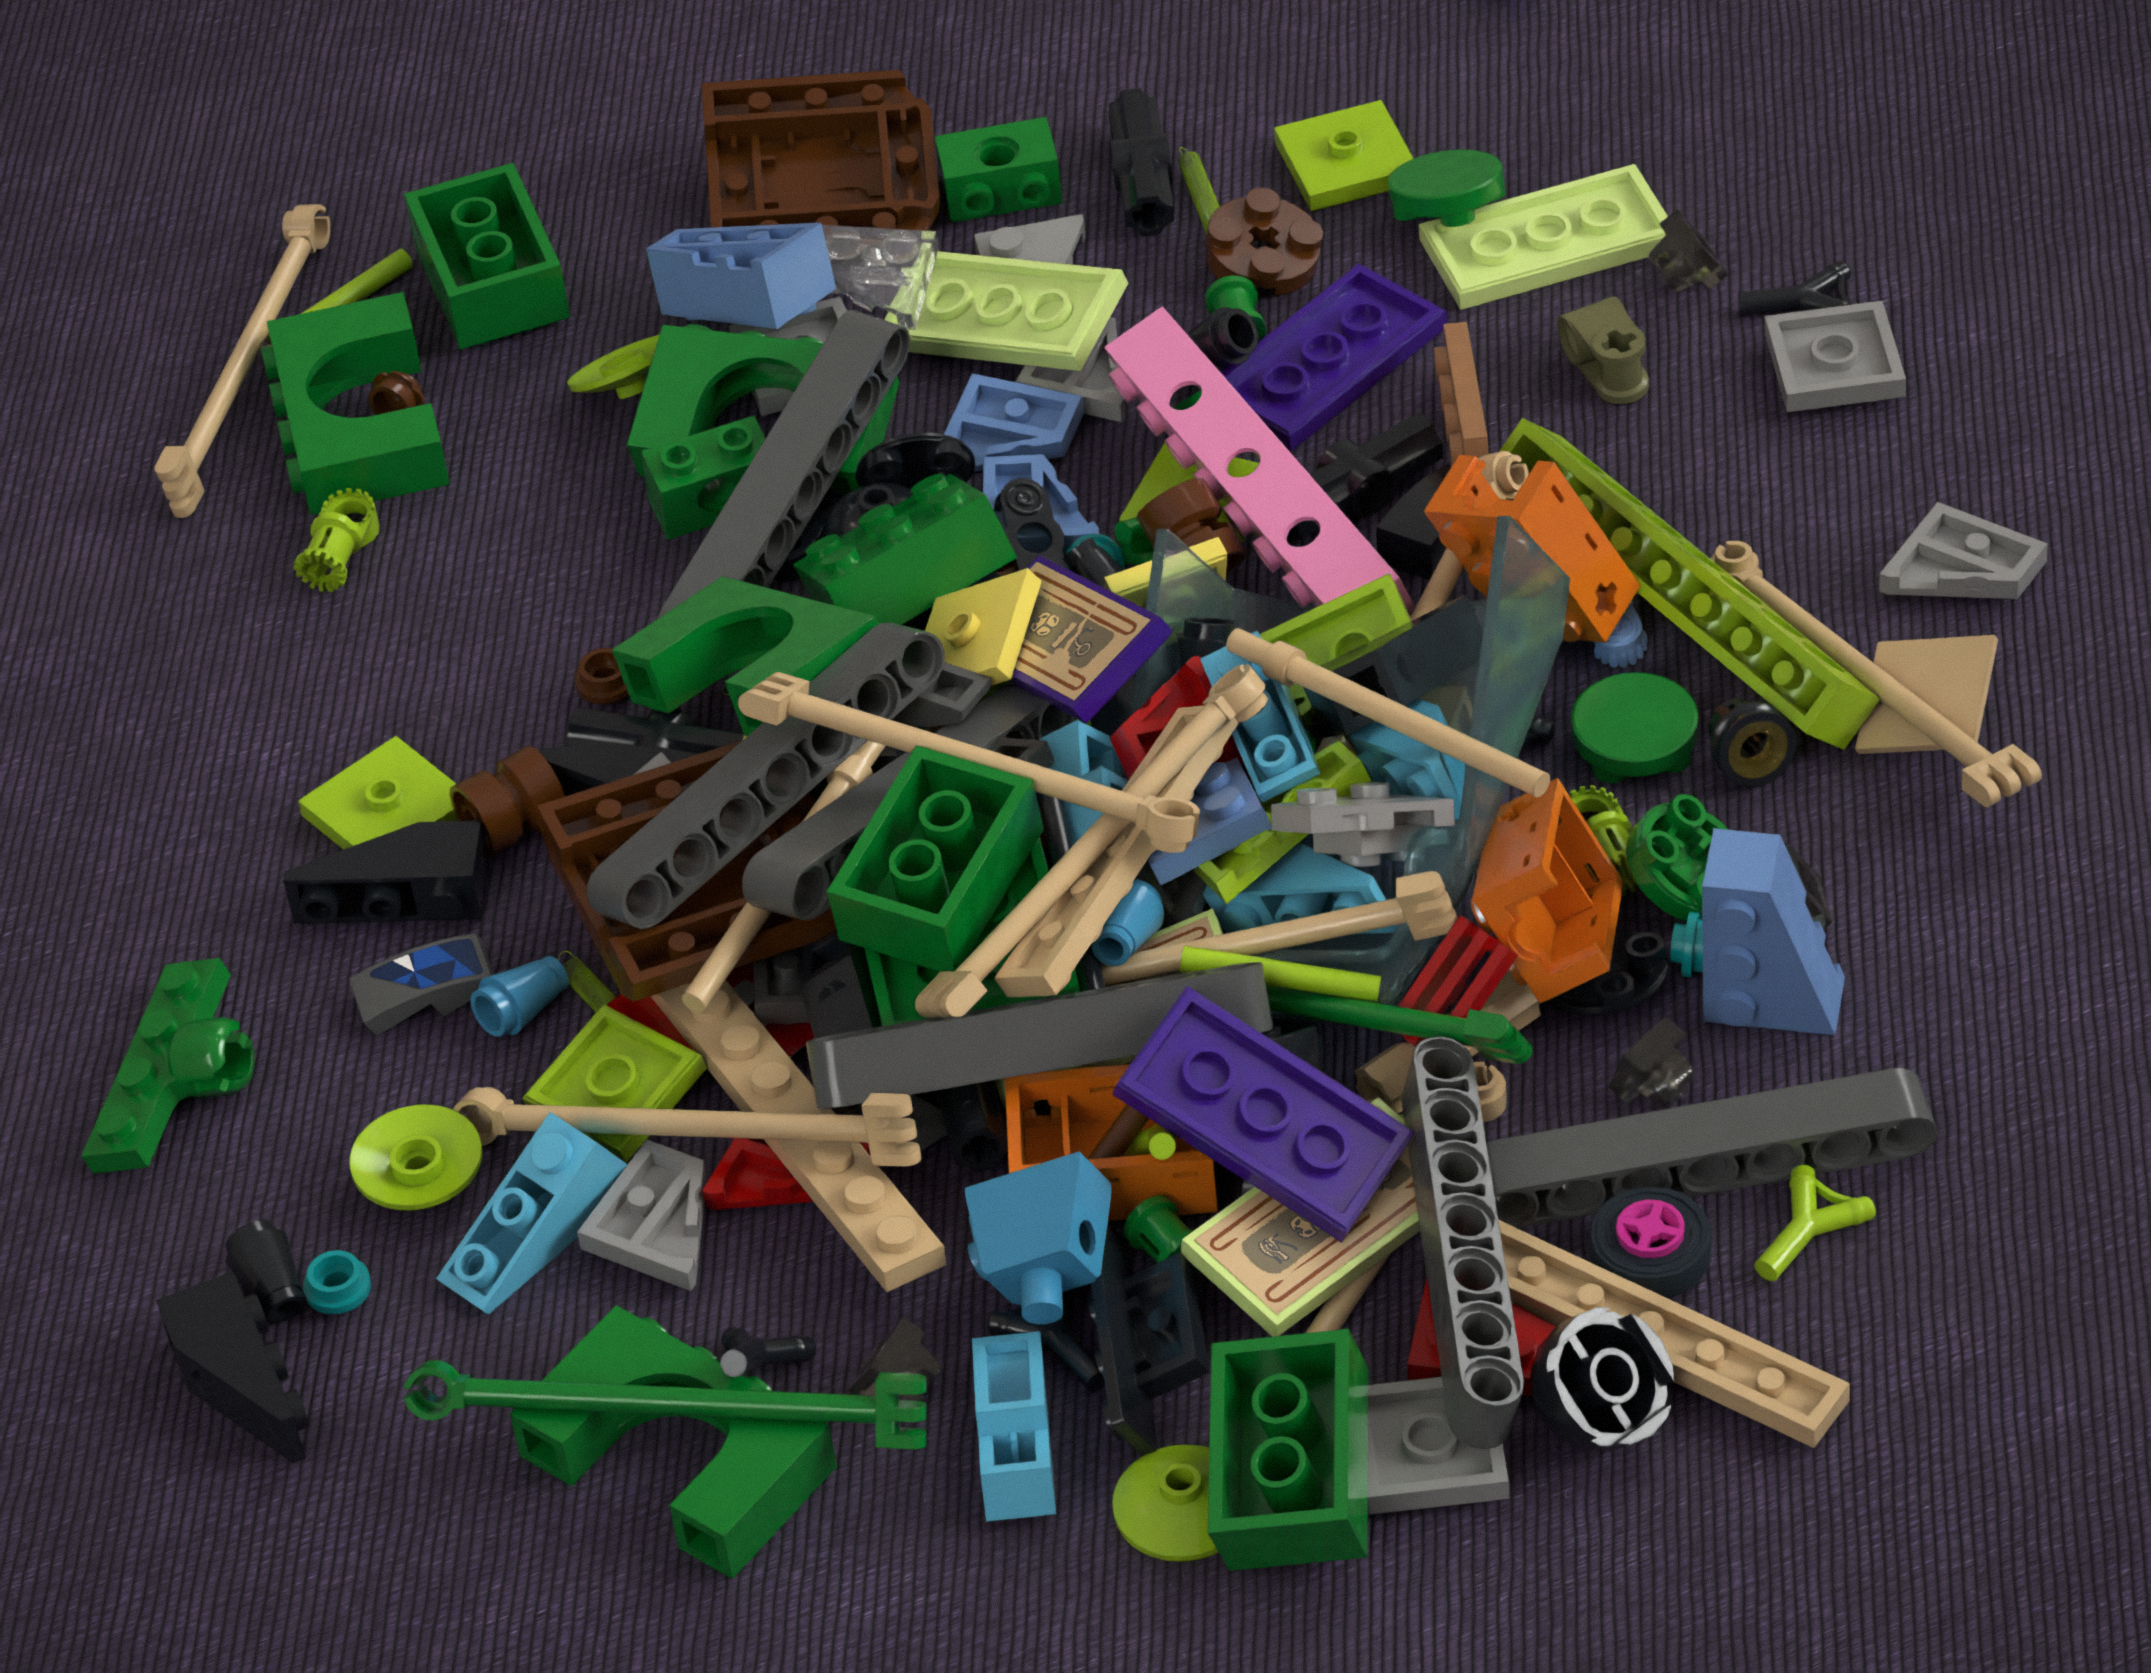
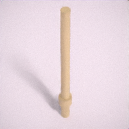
M1240 628L1234 629L1227 639L1226 648L1229 652L1262 667L1263 674L1285 686H1292L1296 683L1537 798L1541 797L1548 789L1550 783V775L1310 662L1307 660L1304 651L1283 641H1277L1272 644Z
M868 740L827 776V787L803 821L873 775L871 767L886 745ZM748 902L744 905L682 995V1002L687 1008L698 1013L706 1009L771 914V911L753 907Z

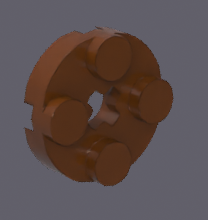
M1263 187L1254 188L1247 193L1246 197L1233 199L1223 204L1213 213L1209 220L1205 242L1208 250L1206 260L1210 270L1218 279L1232 275L1243 276L1252 281L1256 288H1276L1274 296L1286 295L1305 286L1316 273L1323 230L1304 210L1286 200L1280 199L1275 191ZM1254 241H1265L1272 244L1275 249L1267 246L1257 249L1252 245Z

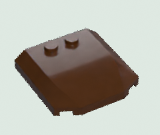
M900 70L701 83L711 228L822 223L830 262L916 255L940 211L939 187L931 109L922 97L916 99L906 87L905 76Z
M742 741L537 806L538 824L551 863L622 996L632 1001L686 985L693 981L747 903L742 891V879L750 859L757 852L802 823L816 803L809 791L655 926L640 929L597 914L589 904L587 884L591 874L598 865ZM724 807L722 808V811H721V814H720V819H721V817H722V814H723V811H724ZM677 847L676 850H675V853H674V856H673V860H674L675 857H676V854H677V851H678V847ZM631 888L628 891L626 901L629 899V896L631 894ZM831 908L809 921L771 912L734 968L818 941L836 929Z

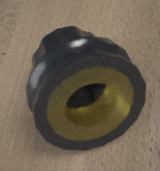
M1741 698L1727 700L1715 709L1714 715L1708 724L1709 737L1711 738V757L1726 777L1739 786L1758 787L1769 784L1781 776L1793 761L1797 747L1795 731L1779 710L1767 703L1749 702ZM1749 749L1754 755H1750L1746 750Z

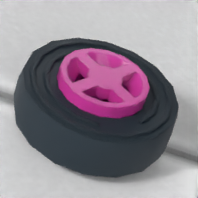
M1640 1187L1623 1191L1606 1201L1592 1220L1589 1254L1593 1264L1661 1296L1669 1298L1682 1294L1698 1284L1709 1268L1712 1252L1711 1227L1704 1210L1684 1194L1669 1188Z

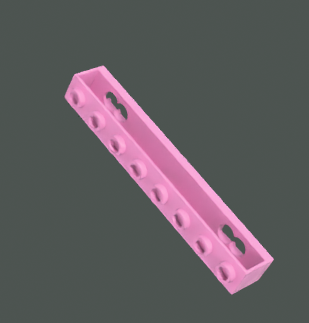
M1163 306L1104 347L1116 368L1108 376L1120 395L1127 403L1132 402L1136 398L1141 404L1136 409L1155 436L1160 435L1164 431L1169 435L1164 440L1165 444L1184 470L1192 465L1198 469L1193 474L1194 478H1204L1217 500L1223 499L1227 503L1222 510L1242 538L1250 533L1256 537V540L1252 542V546L1266 567L1272 573L1279 568L1285 571L1286 575L1281 579L1292 597L1302 608L1310 603L1316 608L1390 573L1411 617L1415 606L1400 577ZM1196 385L1202 392L1199 401L1188 409L1176 410L1170 406L1172 395L1183 386ZM1254 452L1260 459L1256 470L1245 477H1232L1228 474L1229 463L1241 453ZM1314 521L1320 528L1317 538L1306 546L1294 547L1287 543L1289 531L1300 522Z

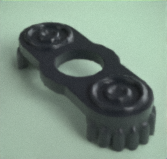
M1018 478L1011 480L1004 486L1001 493L997 495L993 510L994 512L1002 513L1006 528L1005 534L1017 556L1014 559L1016 571L1026 569L1038 555L1067 569L1065 562L1062 560L1064 557L1062 552L1064 533L1060 525L1054 520L1045 489L1038 482L1031 479ZM1037 527L1048 534L1051 546L1044 552L1031 553L1020 546L1017 540V533L1023 528Z

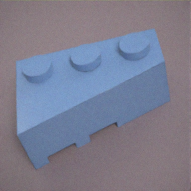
M822 223L676 229L646 248L662 315L685 317L687 320L692 321L708 320L778 329L794 317L816 310V303L836 290Z
M1713 828L1702 884L1703 1022L1835 1035L1845 976L1839 963H1832L1824 945L1826 934L1820 921H1813L1805 904L1807 892L1781 835Z

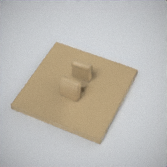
M1995 635L1878 642L1873 663L1978 743L1998 644L1997 637ZM1881 700L1860 727L1855 747L1858 754L1944 750Z

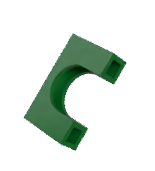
M404 292L267 321L272 344L262 346L261 352L268 381L280 379V382L269 384L276 418L288 416L286 420L277 421L284 455H297L295 458L286 459V465L293 494L305 492L310 515L319 514L324 501H329L328 496L333 494L336 497V491L339 490L342 491V494L347 493L346 488H351L352 492H356V488L361 489L362 494L366 491L369 493V497L372 496L373 501L450 485L431 403L360 418L336 416L322 410L333 398L344 391L360 385L373 383L374 378L379 373L386 372L389 375L392 371H398L410 375L422 372Z
M688 324L684 327L662 325L627 443L639 476L645 477L641 451L712 429L720 413L736 399L755 392V389L782 388L795 392L824 343L810 337H801L797 340L768 337L756 331H743L741 333L714 331L698 324ZM898 376L829 487L838 494L839 499L844 494L859 487L855 476L859 461L869 450L884 441L900 383Z
M721 576L612 649L631 702L665 713L672 712L724 676L742 669L726 680L725 684L744 736H748L763 721L747 717L740 711L738 699L743 693L776 672L811 682L867 632L880 623L875 616Z
M617 1305L542 1380L552 1382L772 1391L765 1382L755 1376H728L723 1372L720 1361L707 1349L700 1346L692 1348L669 1335L655 1320L649 1317L639 1318ZM514 1408L510 1412L520 1457L570 1486H573L623 1434L644 1422L671 1416L691 1417L705 1421L722 1431L727 1436V1439L720 1452L669 1506L678 1548L731 1579L741 1571L837 1468L831 1428L828 1422Z

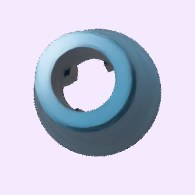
M1133 880V887L1119 901L1103 925L1101 935L1092 943V951L1100 962L1109 966L1124 964L1130 956L1161 928L1164 921L1161 896L1152 885L1145 881Z
M545 956L540 960L485 977L480 981L479 988L471 995V1007L474 1016L481 1027L492 1036L499 1037L505 1033L516 1035L552 1002L559 993L567 989L569 984L567 973L556 958Z

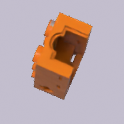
M1459 455L1423 512L1439 532V539L1442 544L1455 554L1468 572L1471 584L1483 593L1498 614L1500 624L1512 634L1520 637L1534 635L1560 638L1568 642L1582 640L1606 643L1641 585L1555 462L1537 461L1514 499L1500 500L1481 473L1486 466L1484 460H1478L1476 456Z
M1556 778L1550 781L1548 789L1541 797L1537 798L1526 793L1490 811L1479 868L1477 869L1473 897L1470 903L1479 926L1489 934L1494 932L1501 943L1518 954L1509 971L1520 986L1526 984L1529 986L1541 1004L1609 971L1624 881L1564 786ZM1587 863L1591 865V867L1593 868L1598 877L1594 876L1593 872L1591 871Z
M1130 1064L1043 1071L1005 1078L1009 1173L1078 1151L1088 1158L1126 1106L1125 1102L1112 1095L1117 1082ZM1041 1099L1048 1100V1104L1051 1107L1050 1115L1037 1116L1036 1110L1032 1109L1034 1108L1035 1101ZM1149 1119L1142 1130L1155 1125L1156 1122ZM1179 1137L1175 1139L1176 1149L1174 1154L1165 1160H1159L1151 1154L1088 1159L1112 1185L1108 1221L1127 1220L1129 1214L1136 1206L1155 1195H1165L1176 1204L1178 1215L1218 1212L1214 1160Z

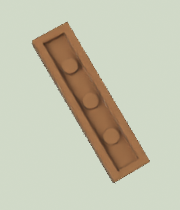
M1467 322L1443 324L1444 346L1434 347L1436 382L1439 383L1441 411L1444 414L1446 441L1449 444L1451 467L1459 455H1471L1479 458L1482 455L1489 454L1488 436Z

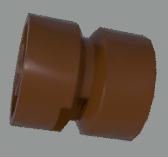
M1204 478L1188 480L1166 490L1152 499L1138 512L1136 519L1150 544L1156 550H1165L1164 556L1219 537L1227 551V575L1237 568L1246 559L1248 554L1229 522L1218 521L1222 507Z
M530 745L496 762L495 775L482 770L450 787L449 793L458 821L481 820L489 858L517 844L518 837L523 835V827L532 833L540 831L537 813L538 805L566 797L555 772L547 760L537 749Z

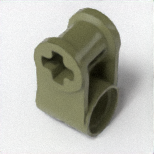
M1612 296L1558 316V336L1566 356L1573 365L1580 369L1597 391L1600 398L1612 404H1628L1644 397L1649 389V377L1641 361V356L1645 353L1646 338L1628 316L1624 306L1617 297Z

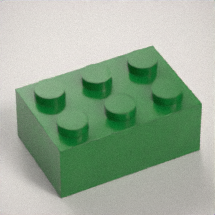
M513 162L404 193L415 249L460 350L570 318L560 262Z
M935 474L913 486L911 489L912 496L893 507L890 504L880 505L863 514L858 520L860 526L839 537L837 534H833L817 540L805 550L807 556L793 565L812 600L873 615L879 623L892 622L902 625L932 608L935 598L968 587L1013 561L1017 556L986 495L952 474L945 477L943 474Z
M916 745L826 891L839 940L940 972L955 971L968 958L1044 829L1033 780Z
M1349 1329L1212 1343L1208 1535L1229 1571L1367 1558L1368 1366Z

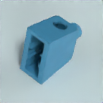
M1080 1151L965 1188V1197L981 1271L985 1279L1012 1304L1021 1305L1022 1317L1033 1324H1050L1059 1320L1063 1315L1062 1292L1094 1283L1101 1275L1112 1185Z

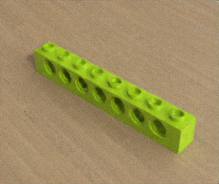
M1522 418L1500 451H1508L1513 455L1520 456L1522 459L1519 464L1526 463L1528 473L1531 472L1537 461L1555 462L1641 585L1637 593L1803 732L1845 750L1881 698L1562 436Z

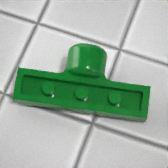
M220 958L165 965L81 1155L93 1174L148 1168L171 1113L180 1100L188 1096L202 1099L233 1095L246 1087L251 1080L255 1068V1052L252 1040L244 1032L233 1033V1031L239 1030L240 1023L237 1020L226 1017L213 1018L231 977L230 972Z

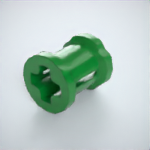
M1226 276L1216 280L1207 289L1205 303L1210 314L1222 307L1241 309L1253 319L1258 331V342L1265 337V321L1261 314L1255 311L1258 296L1252 281L1243 276Z
M1155 1195L1144 1200L1129 1214L1124 1224L1123 1236L1131 1247L1137 1250L1144 1249L1156 1263H1159L1179 1252L1181 1253L1182 1239L1194 1230H1190L1178 1217L1176 1204L1165 1195ZM1194 1266V1272L1196 1273L1199 1270Z

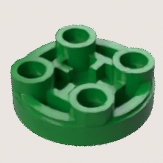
M1446 150L1426 154L1400 165L1389 175L1387 180L1393 217L1401 221L1414 220L1420 217H1440L1441 224L1446 227L1463 226L1475 220L1474 210L1490 202L1500 200L1505 196V181L1501 161L1492 154L1477 150Z
M1640 672L1612 675L1590 685L1574 703L1571 713L1573 744L1581 757L1592 765L1593 775L1602 782L1618 783L1627 776H1649L1664 771L1677 773L1686 769L1692 761V750L1698 739L1697 706L1691 695L1682 686L1668 678Z
M1688 794L1677 795L1671 802L1657 805L1647 811L1631 829L1626 844L1628 865L1639 888L1661 910L1686 922L1689 912L1700 913L1702 920V884L1713 828L1729 830L1720 820L1706 812L1703 804L1697 798Z

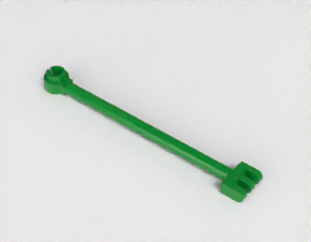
M1266 985L1270 1011L1426 1039L1438 1036L1452 1038L1465 1046L1475 1047L1485 1059L1512 1064L1525 1063L1532 1054V1046L1528 1040L1512 1026L1505 1016L1469 1009L1467 1018L1353 998Z
M430 1360L420 1364L407 1378L403 1387L411 1389L413 1385L420 1386L417 1390L409 1391L403 1399L407 1408L415 1416L433 1421L446 1417L453 1409H464L466 1406L866 1423L875 1424V1448L921 1449L927 1445L926 1430L899 1427V1422H920L926 1420V1403L899 1400V1394L919 1395L926 1392V1376L921 1374L880 1372L875 1380V1396L470 1378L468 1374H459L448 1363ZM437 1376L445 1382L447 1394L437 1396L428 1389L427 1385H421L428 1377Z

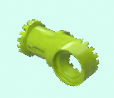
M346 488L347 493L342 494L341 490L336 491L337 496L334 497L333 494L328 496L329 501H324L319 516L313 520L310 530L312 539L309 546L294 561V570H297L296 576L303 577L301 581L304 583L310 581V588L314 589L315 585H317L321 592H324L325 588L328 592H333L334 589H338L339 585L343 586L347 579L346 564L350 556L357 553L361 547L372 542L378 535L380 524L372 496L369 497V493L366 491L364 494H362L361 489L357 488L356 492H352L351 488ZM359 513L366 517L359 523L353 522L346 515ZM330 567L332 571L329 575H326V572Z
M1590 785L1588 790H1585V786H1580L1578 792L1575 789L1571 790L1570 797L1580 813L1588 811L1599 812V814L1590 817L1586 823L1615 868L1618 867L1624 882L1621 896H1626L1627 889H1630L1631 893L1637 891L1635 885L1638 884L1630 871L1626 855L1627 839L1632 826L1627 816L1623 813L1617 798L1614 799V794L1611 791L1607 794L1606 789L1603 787L1600 790H1596L1594 785Z

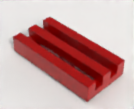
M1460 915L1398 1007L1444 1014L1448 1006L1456 1002L1467 985L1466 980L1485 952L1489 950L1492 954L1450 1014V1016L1467 1018L1469 1009L1478 1011L1482 1009L1518 954L1474 922ZM1400 1034L1415 1047L1426 1039Z

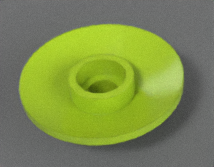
M659 335L626 345L586 365L567 381L570 391L594 393L615 389L619 399H625L642 392Z
M438 1105L406 1106L380 1116L359 1134L350 1153V1171L358 1190L375 1204L396 1210L425 1209L450 1200L471 1183L481 1165L482 1144L475 1126L459 1112Z
M1186 1444L1157 1449L1156 1452L1140 1457L1121 1475L1113 1493V1515L1118 1530L1131 1546L1153 1558L1175 1562L1199 1560L1218 1553L1208 1535L1209 1448Z

